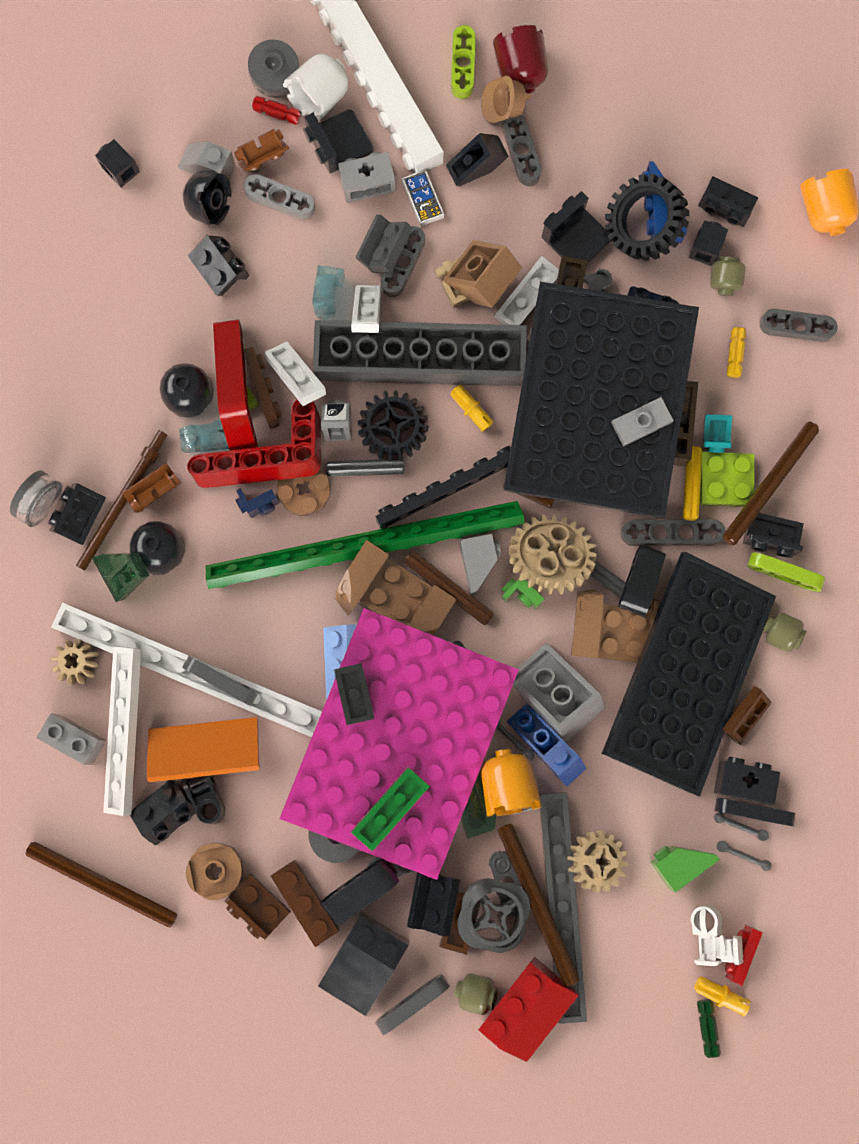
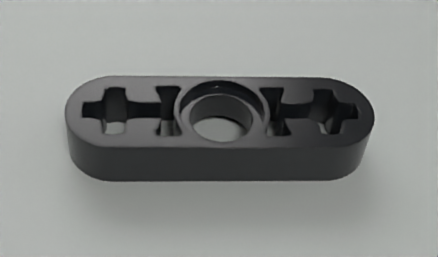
M716 798L714 810L720 813L794 827L796 813L723 798Z

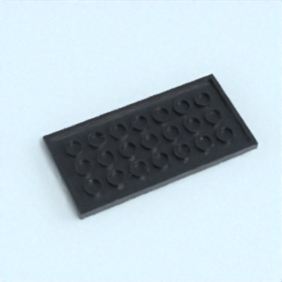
M681 552L601 754L700 797L725 732L723 727L730 719L776 596L688 552Z

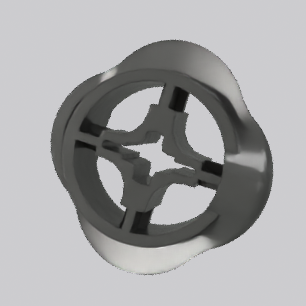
M491 878L480 879L472 883L463 896L462 908L458 917L457 925L461 938L465 943L474 948L487 949L497 953L513 950L524 937L525 925L530 912V901L526 892L516 884L501 882ZM492 892L504 893L509 896L510 900L506 903L493 904L487 897V894ZM480 900L483 913L476 919L477 922L472 924V910L475 903ZM487 904L496 912L500 911L497 917L501 928L492 919L488 920L491 914ZM515 908V923L508 931L505 919L512 912L511 909ZM489 927H495L501 936L490 939L479 935L477 932L481 929L485 930Z

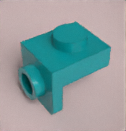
M705 414L702 446L709 447L708 452L725 453V448L732 447V442H730L732 415Z

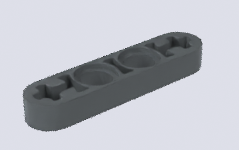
M685 519L630 520L624 524L620 535L624 543L632 546H639L640 544L646 546L715 545L723 540V534L726 530L722 522L714 519H697L696 521ZM631 526L634 527L635 531H644L646 529L645 526H648V540H645L646 534H639L635 539H632V536L627 534L626 531H629ZM655 526L665 528L667 534L664 539L659 540L653 536L652 531ZM681 526H689L692 529L693 536L691 539H683L680 536L679 529ZM711 526L719 533L714 539H712L711 534L700 535V540L698 539L699 531H707Z

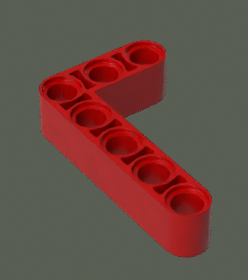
M239 319L213 323L217 402L229 451L256 448L258 443L248 406L241 323Z
M297 399L292 404L290 444L194 455L187 463V470L201 488L313 476L321 468L320 414L314 401L302 406Z

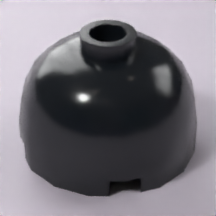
M201 171L193 174L188 179L182 195L185 209L193 219L208 225H218L229 212L230 206L226 205L227 196L231 197L232 191L230 182L224 174L215 171Z
M181 363L174 365L164 373L160 381L159 390L163 403L179 417L190 418L200 415L213 400L214 389L210 378L204 370L194 364Z
M151 521L139 526L129 542L130 554L134 563L141 570L152 575H165L169 573L170 570H173L182 562L185 554V543L180 533L172 525L161 521Z

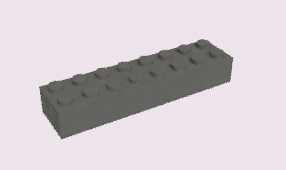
M315 320L313 373L319 381L522 386L526 364L527 325L379 322V333L352 332V321Z

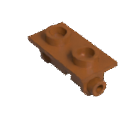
M272 129L259 136L258 139L261 146L258 148L254 140L237 147L234 155L239 162L238 165L244 172L247 170H257L262 166L261 163L269 159H278L284 155V151L290 149L282 141L284 137L280 129L276 131Z
M165 463L122 494L134 512L138 513L142 512L145 507L173 488H177L181 482L168 464Z

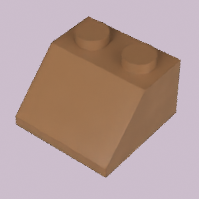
M473 240L443 280L475 304L492 308L500 300L501 295L509 284L515 280L522 266L507 246Z

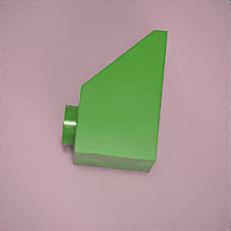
M664 846L654 854L655 859L650 863L669 890L676 893L720 859L717 855L705 851L676 846L668 848V846Z

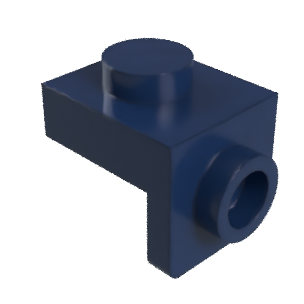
M241 488L236 490L239 498L235 499L239 509L242 514L247 512L251 518L259 514L262 516L274 511L276 509L275 506L279 504L272 489L249 501Z

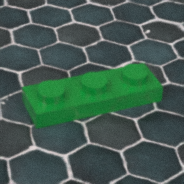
M407 767L351 830V833L373 852L430 786L412 769Z

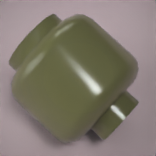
M719 257V261L712 264L710 286L718 290V295L733 296L734 291L743 288L746 267L740 262V258Z
M779 613L775 619L770 617L763 630L768 633L766 637L767 643L785 652H791L793 649L798 650L807 632L803 629L804 624L802 621L785 613Z
M469 973L463 981L457 982L454 996L459 999V1007L462 1010L485 1015L489 1010L493 1011L495 1007L498 988L494 987L492 979Z

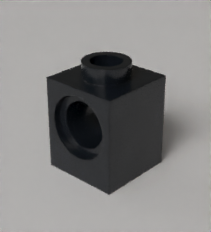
M115 139L108 144H104L98 153L95 154L100 167L120 188L140 172L135 160Z
M704 220L698 231L689 258L712 266L720 254L729 229L724 228L718 222Z

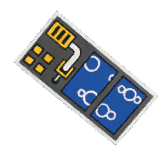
M426 170L402 178L403 186L420 227L444 218L443 210Z

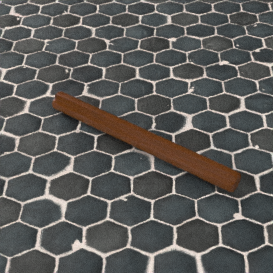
M811 421L805 423L723 534L726 543L732 546L738 543L818 434L819 426Z
M512 824L504 825L498 829V834L521 887L529 898L531 910L561 979L566 987L571 986L580 980L515 829Z
M31 842L25 852L27 857L168 928H171L177 919L176 912L37 842Z

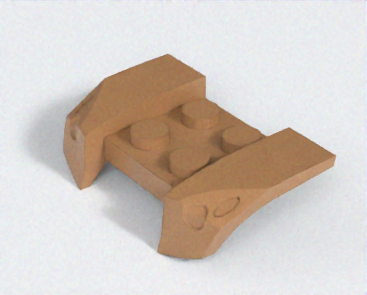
M366 540L336 589L335 599L348 616L356 605L359 604L365 609L434 635L457 599L436 585H428L387 558L389 556L387 553Z
M595 589L577 592L571 656L637 663L661 602L652 599L645 617H641L619 608L618 605L603 604L604 594L597 592Z

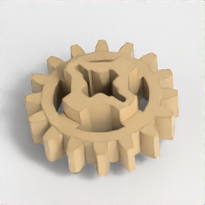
M596 830L595 834L594 832L587 831L586 838L578 836L576 839L579 845H571L570 847L575 852L574 856L567 857L574 864L568 870L577 873L573 880L579 883L582 882L581 888L587 890L591 888L592 892L600 893L601 889L602 891H610V884L612 886H619L617 877H625L626 874L621 869L628 866L627 862L622 861V857L627 855V851L619 850L622 842L613 841V834L607 833L605 835L604 831ZM596 858L600 859L599 864H596Z

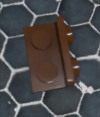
M249 874L234 892L225 899V903L228 905L226 907L227 911L236 919L241 917L248 924L247 930L257 939L262 937L266 940L291 912L253 874Z

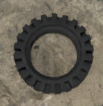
M642 174L638 175L639 180H636L634 177L629 179V186L622 184L619 187L622 190L620 195L616 192L613 194L612 198L616 202L615 204L608 203L607 208L611 210V214H605V220L610 222V224L605 225L606 231L611 233L608 237L610 241L614 242L613 245L617 249L634 259L639 260L641 258L644 261H650V257L653 259L660 258L659 253L664 255L670 253L668 249L670 245L676 248L679 244L675 241L678 236L683 239L685 233L681 229L682 227H688L689 222L685 217L689 216V210L685 207L688 205V202L683 197L684 194L673 183L662 176L658 177L655 174H649V177ZM647 195L661 196L665 200L668 210L664 227L651 239L643 241L634 240L628 233L626 223L631 207L640 198Z

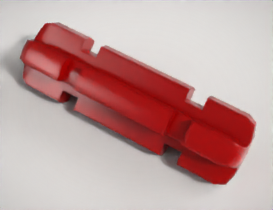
M260 96L254 97L252 102L254 111L259 113L264 111L266 112L265 115L283 121L288 119L289 123L295 125L299 123L301 119V111L293 107L288 109L287 105L272 100L265 101L266 98Z

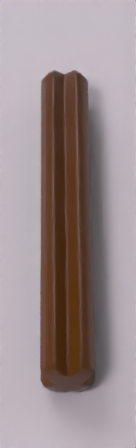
M412 550L406 555L403 561L404 564L431 585H436L457 599L455 603L481 624H488L494 615L491 610Z

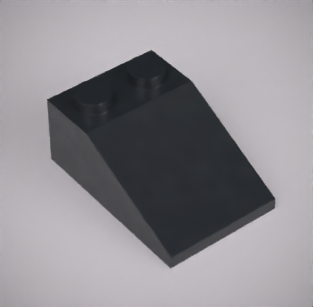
M361 912L318 987L366 1016L407 950L409 940Z

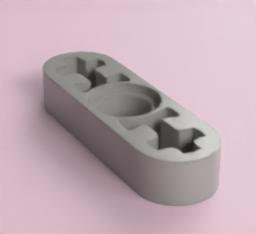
M258 174L250 175L246 178L244 189L250 200L300 220H307L314 215V200L309 194ZM257 184H260L261 190L257 189L253 192L251 186L256 187ZM277 192H284L287 195L286 200L281 203L275 202L272 198ZM304 202H307L308 208L304 207L302 211L299 210L298 205H303Z

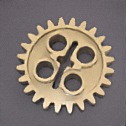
M553 514L551 520L542 515L540 522L535 517H532L531 524L524 521L525 524L522 525V529H516L515 536H512L508 554H510L509 563L514 564L513 573L521 572L519 580L528 579L529 588L534 584L538 585V592H541L544 587L548 588L549 595L556 588L560 594H563L565 587L571 592L574 591L575 584L582 587L584 579L589 580L597 554L594 553L596 545L590 544L592 536H583L584 527L577 530L575 528L576 521L569 525L566 523L567 517L564 516L561 521H557L555 514Z

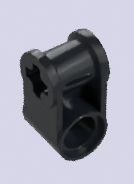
M213 775L182 780L186 795L191 801L198 819L207 824L220 822L225 816L226 809ZM210 803L215 804L217 807V814L212 819L207 818L205 815V808Z

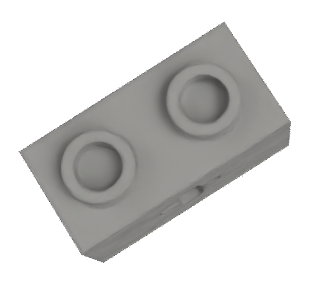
M375 152L368 157L359 159L349 158L342 163H338L346 203L396 192L395 177L388 152Z
M50 713L36 737L83 765H93L106 740L69 719Z

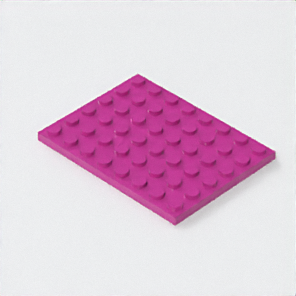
M363 608L340 668L362 663L375 719L346 725L335 678L279 819L437 880L519 670ZM409 767L430 787L372 852L351 833V830L401 773Z

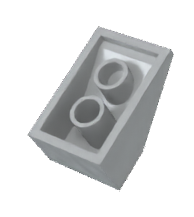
M547 643L517 668L519 671L513 687L565 742L570 740L605 709L601 694Z

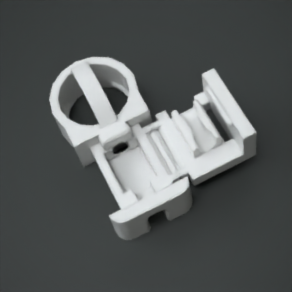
M703 905L695 909L691 915L693 934L699 935L700 958L694 960L695 964L717 966L722 962H733L735 965L743 963L742 936H733V939H725V935H721L722 916L719 910L711 905ZM706 910L714 916L715 925L712 930H707Z

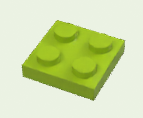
M702 452L700 505L744 507L754 494V454Z

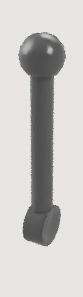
M499 719L496 728L517 746L529 760H532L535 755L533 750L525 748L501 725Z
M719 812L714 815V820L717 823L724 822L756 835L761 841H766L769 837L767 831H758L728 819L723 813Z
M719 841L716 844L718 851H727L761 866L764 871H769L772 867L770 861H761L731 848L725 841Z

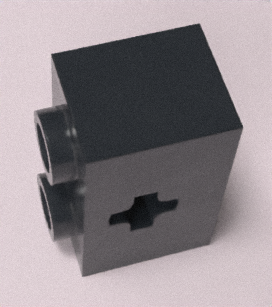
M730 756L728 761H719L714 793L775 805L780 772L771 770L772 765L755 762V767L744 765L745 759ZM743 776L751 778V784L742 781Z

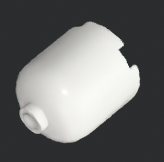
M317 54L311 57L287 77L283 83V86L288 87L290 91L287 97L294 108L299 109L302 116L314 112L319 122L343 98L349 85L343 63L326 54Z

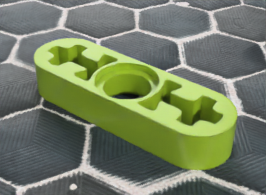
M461 25L453 32L451 92L456 98L466 99L471 96L474 88L475 31L470 26ZM462 36L467 38L466 48H461ZM461 57L469 59L470 64L466 67H461L456 61ZM460 76H465V89L460 88Z
M751 553L747 567L751 570L814 592H821L825 582V577L818 573L761 553Z

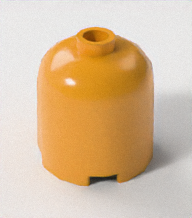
M848 168L826 172V178L816 181L814 176L800 184L809 223L815 231L830 233V236L840 235L846 232V227L857 220L859 215L858 200L853 174Z
M512 749L496 751V757L488 759L481 770L487 817L494 814L496 816L522 813L524 808L532 807V810L541 808V800L531 761L522 754H512Z

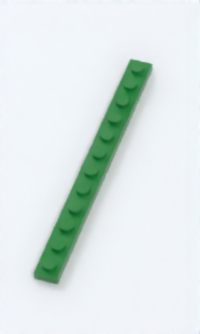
M513 501L205 565L206 583L208 589L223 588L228 585L251 582L260 578L276 577L284 573L304 571L318 566H329L333 563L347 560L353 561L366 540L386 553L400 549L406 550L424 544H434L438 541L453 538L459 539L477 533H487L501 528H512L516 525L525 524L524 515L519 502Z

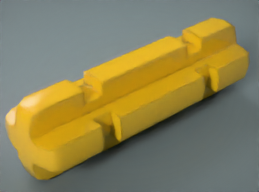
M734 327L731 331L730 340L732 341L729 346V366H727V376L730 378H739L742 375L743 366L741 364L744 359V339H746V329L742 327Z

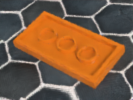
M257 717L148 729V782L260 770L259 725Z

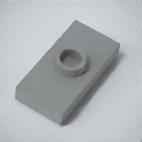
M662 397L613 420L611 423L624 447L671 424L673 419Z

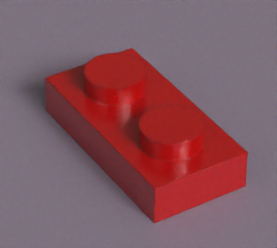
M745 925L743 930H739L737 936H742L743 963L735 965L733 962H726L725 972L727 973L725 977L743 986L763 932L748 925Z

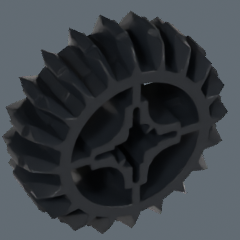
M397 390L393 392V397H389L388 392L384 391V399H380L378 395L373 396L375 404L369 401L365 403L369 411H360V416L364 419H360L357 422L358 426L362 428L358 431L359 437H365L362 440L363 446L371 445L369 447L370 454L379 450L377 455L379 459H382L384 454H388V460L392 461L393 455L398 454V459L403 460L404 452L409 457H412L413 451L411 448L418 451L421 449L418 441H426V436L423 433L428 432L429 426L424 424L428 421V416L421 415L424 412V407H416V398L408 402V393H404L402 398H399ZM394 408L404 410L411 417L397 415ZM385 410L386 417L382 421L377 422V425L372 426L374 418L381 411ZM390 416L397 425L396 436L390 427ZM415 426L412 435L401 443V434L409 430V427ZM375 435L387 436L392 440L393 444H386L376 438Z

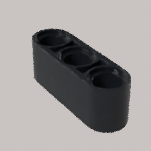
M643 544L639 545L618 604L619 608L645 617L654 596L666 553Z
M380 858L327 895L320 902V905L334 924L339 926L390 891L400 880L387 862Z

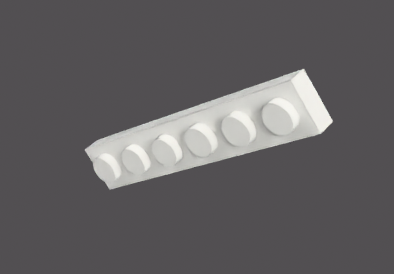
M113 647L103 813L120 816L131 815L141 661V649Z

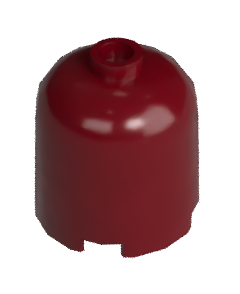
M535 25L515 26L512 28L513 33L504 37L502 33H499L493 40L500 78L509 76L512 80L519 81L523 84L525 93L531 94L535 91V88L545 81L548 74L543 31H537Z

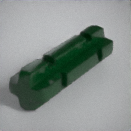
M702 999L697 1001L698 1013L701 1014L699 1022L702 1040L705 1042L703 1044L704 1054L707 1058H716L721 1055L720 1045L717 1043L719 1038L716 1018L712 1014L715 1012L714 1004L710 999Z

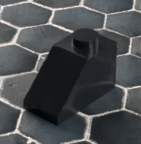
M479 133L446 164V167L455 185L460 187L493 172L509 156L498 135Z

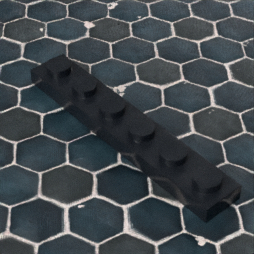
M511 446L500 449L496 452L497 456L489 460L485 457L476 461L473 464L474 467L465 472L463 469L455 471L449 476L450 479L443 483L435 481L426 487L427 491L418 495L414 492L405 496L402 499L403 502L394 507L392 504L381 508L378 511L379 514L375 516L379 528H386L507 468Z

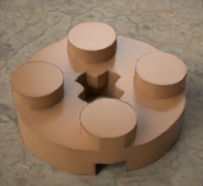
M321 468L313 476L278 480L277 494L284 508L298 516H308V514L319 512L326 506L330 498L329 479ZM308 483V488L311 492L309 494L304 493L303 496L299 495L298 485Z
M218 842L209 843L198 848L186 866L188 885L194 892L207 900H219L229 896L240 885L243 876V864L239 854L232 846ZM212 863H216L217 867L222 868V872L219 873V879H214L213 875H208L207 870L212 868Z

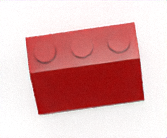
M534 957L478 1031L500 1050L528 1062L579 994L570 986L566 987L560 977Z

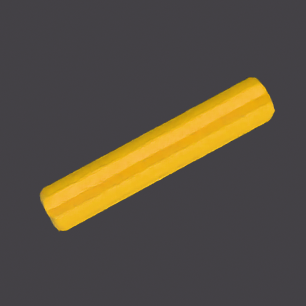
M692 446L691 461L686 465L683 518L688 521H696L699 517L702 448L699 446Z

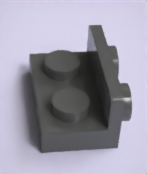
M381 214L376 215L361 244L356 259L371 272L392 273L413 227L407 222H389Z

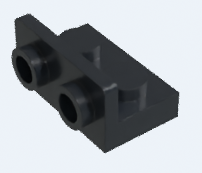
M712 176L698 206L703 208L708 214H716L726 219L732 225L744 227L759 197Z
M73 483L71 487L67 485L60 500L64 501L60 510L55 509L49 519L48 524L52 525L49 531L83 545L106 497L78 483Z
M417 872L407 927L450 937L460 880L439 874L436 880Z

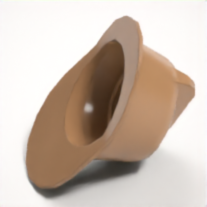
M509 76L492 80L487 84L482 94L481 108L483 116L489 123H497L508 118L517 117L523 112L526 100L531 99V95L525 93L522 83L512 80Z

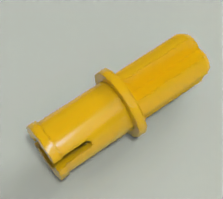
M462 385L456 386L450 392V396L465 412L463 415H468L482 433L495 422L480 406L481 402H476Z
M703 976L697 978L694 984V989L697 993L715 1001L718 1007L724 1006L742 1017L747 1014L750 1008L749 1004H751L748 998L730 991L727 985L720 986Z

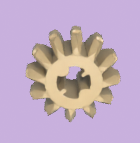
M76 639L74 644L70 640H66L65 649L60 646L56 647V651L60 655L59 657L52 656L51 660L58 662L57 665L52 667L53 672H60L58 680L64 681L67 679V684L74 685L76 680L79 684H85V675L90 678L95 676L90 669L91 667H99L98 663L92 662L93 659L98 657V653L90 652L93 647L91 644L86 643L83 645L82 640ZM73 657L77 658L76 661L79 663L77 667L73 666L74 663L71 661Z

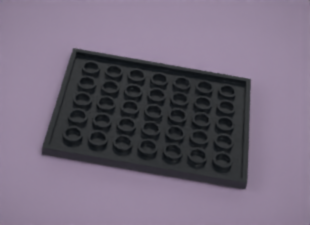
M540 281L503 491L665 518L699 307ZM662 397L673 422L623 447L611 422Z

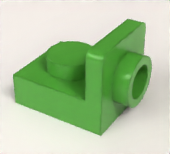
M512 578L502 588L505 593L501 599L504 602L517 592L519 594L517 596L518 600L527 608L532 606L536 609L545 599L533 587L529 588L526 580L520 581L518 579L515 581Z

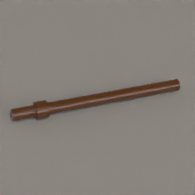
M158 430L148 447L145 446L140 456L142 458L77 562L76 566L84 571L87 569L126 505L127 499L122 493L139 482L149 465L156 461L159 456L157 452L168 436L163 431Z

